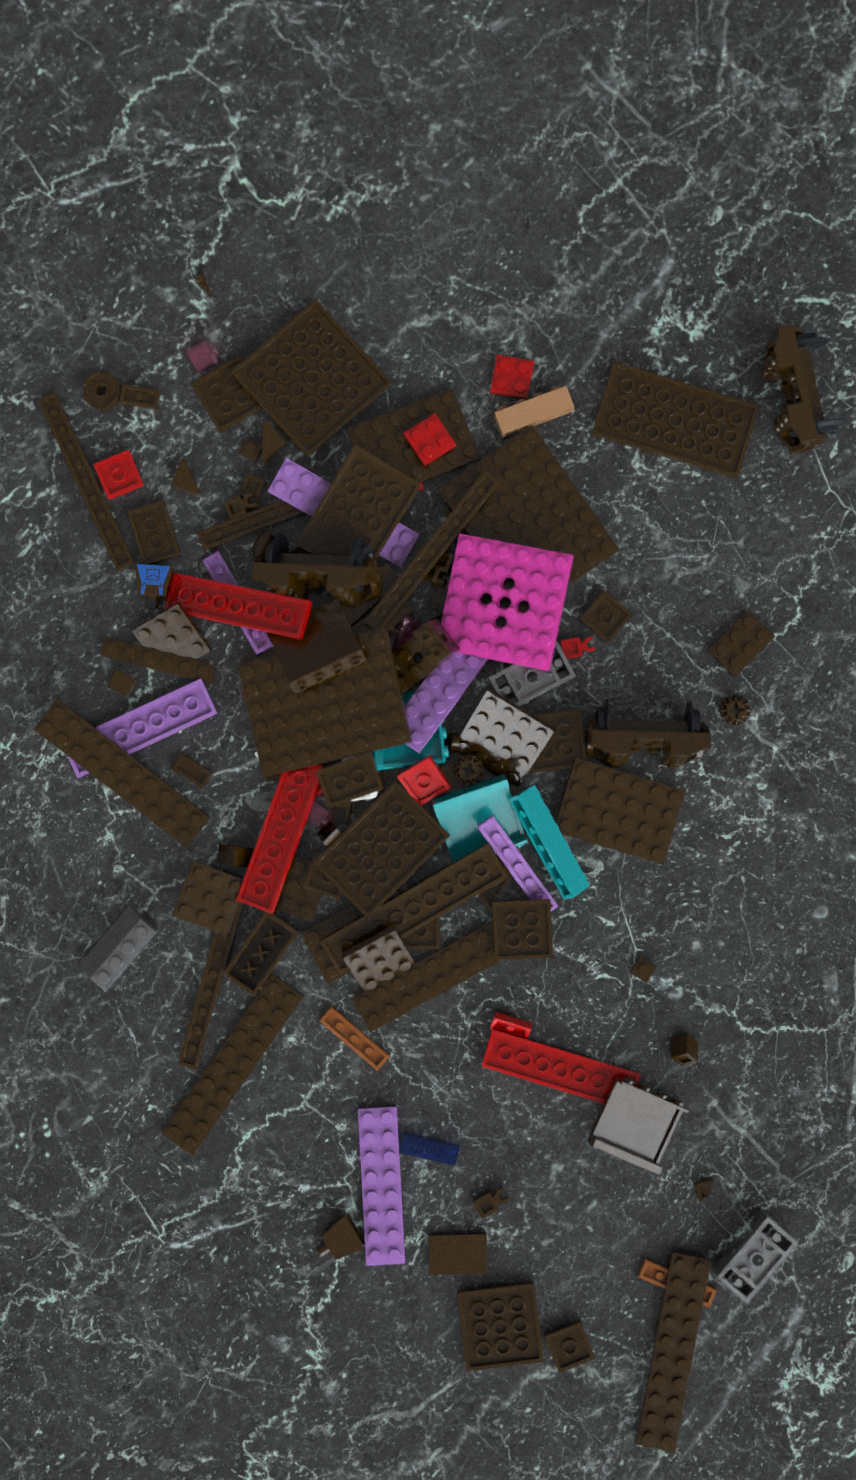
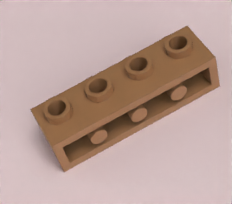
M556 386L550 389L548 393L543 394V392L533 395L532 399H521L516 401L513 406L507 407L505 405L498 408L497 412L494 413V419L503 438L525 430L531 425L536 426L571 413L574 410V405L567 386L562 388L561 386Z

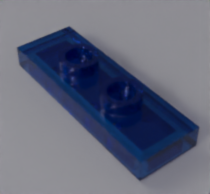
M403 1133L399 1153L456 1166L460 1145Z

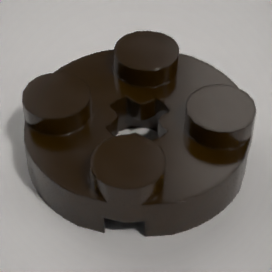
M94 372L84 381L83 397L92 408L103 412L113 408L119 402L121 386L112 374ZM99 387H101V388H105V387H106V388H107L106 391H105L106 394H104V395H102V394H101V395H98V393H99L98 388H99Z

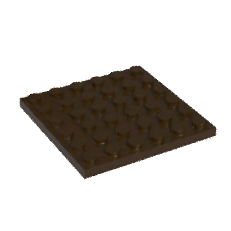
M316 299L231 371V375L307 458L314 454L393 383Z

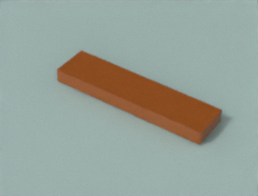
M332 1005L319 1019L325 1027L377 1071L390 1057L385 1050Z
M644 1257L637 1276L665 1288L669 1267ZM708 1284L703 1305L710 1308L717 1289Z

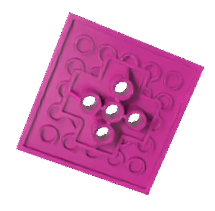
M459 534L441 621L443 627L460 648L458 653L550 671L574 556ZM508 579L514 580V586L511 589L506 588V581ZM487 594H490L492 597L489 604L483 602V598ZM504 598L510 599V606L507 608L502 607V600ZM527 601L529 609L522 612L520 606L523 602ZM500 617L506 618V625L504 627L498 625Z

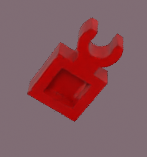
M579 637L560 641L561 649L567 659L582 657L583 650L586 652H593L595 650V647H587V642L593 641V637H588L583 642H580Z

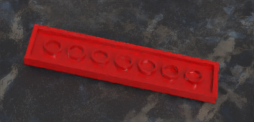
M173 573L164 610L180 602L189 616L303 640L312 602Z
M319 764L281 774L239 890L237 901L269 913H274L320 785L316 771L326 768L325 766Z
M495 1029L491 1031L481 1067L603 1104L616 1077L621 1079L627 1077L634 1081V1085L638 1086L641 1076L639 1072Z

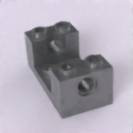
M556 642L550 671L514 664L489 677L488 681L495 692L521 706L546 691L573 679L576 675L559 643ZM535 672L538 676L537 681L529 682L526 677L527 673Z
M762 1209L749 1223L754 1230L730 1258L723 1254L712 1267L716 1277L746 1303L751 1300L798 1244L787 1230ZM755 1254L762 1256V1260L758 1264L752 1263V1257Z

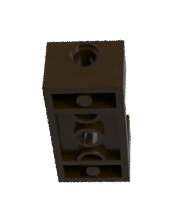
M438 619L426 622L413 633L415 636L393 652L402 695L460 650ZM416 652H420L423 655L421 663L415 660Z

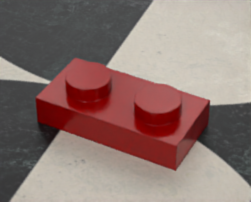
M495 1012L490 1029L527 1039L533 1023Z

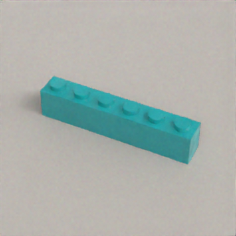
M535 785L526 787L510 797L508 800L563 900L573 898L588 888L590 885L586 875L578 865L577 859L573 856L567 841L559 830V826L555 823L549 808L545 805Z

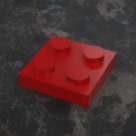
M497 355L490 394L527 400L534 361Z
M436 413L403 433L404 438L424 467L456 447V443Z
M129 449L94 464L109 500L145 486Z
M430 755L397 774L398 779L408 793L420 806L451 788V784Z

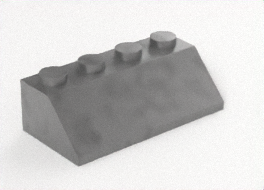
M129 905L80 965L89 978L106 991L110 989L159 929Z

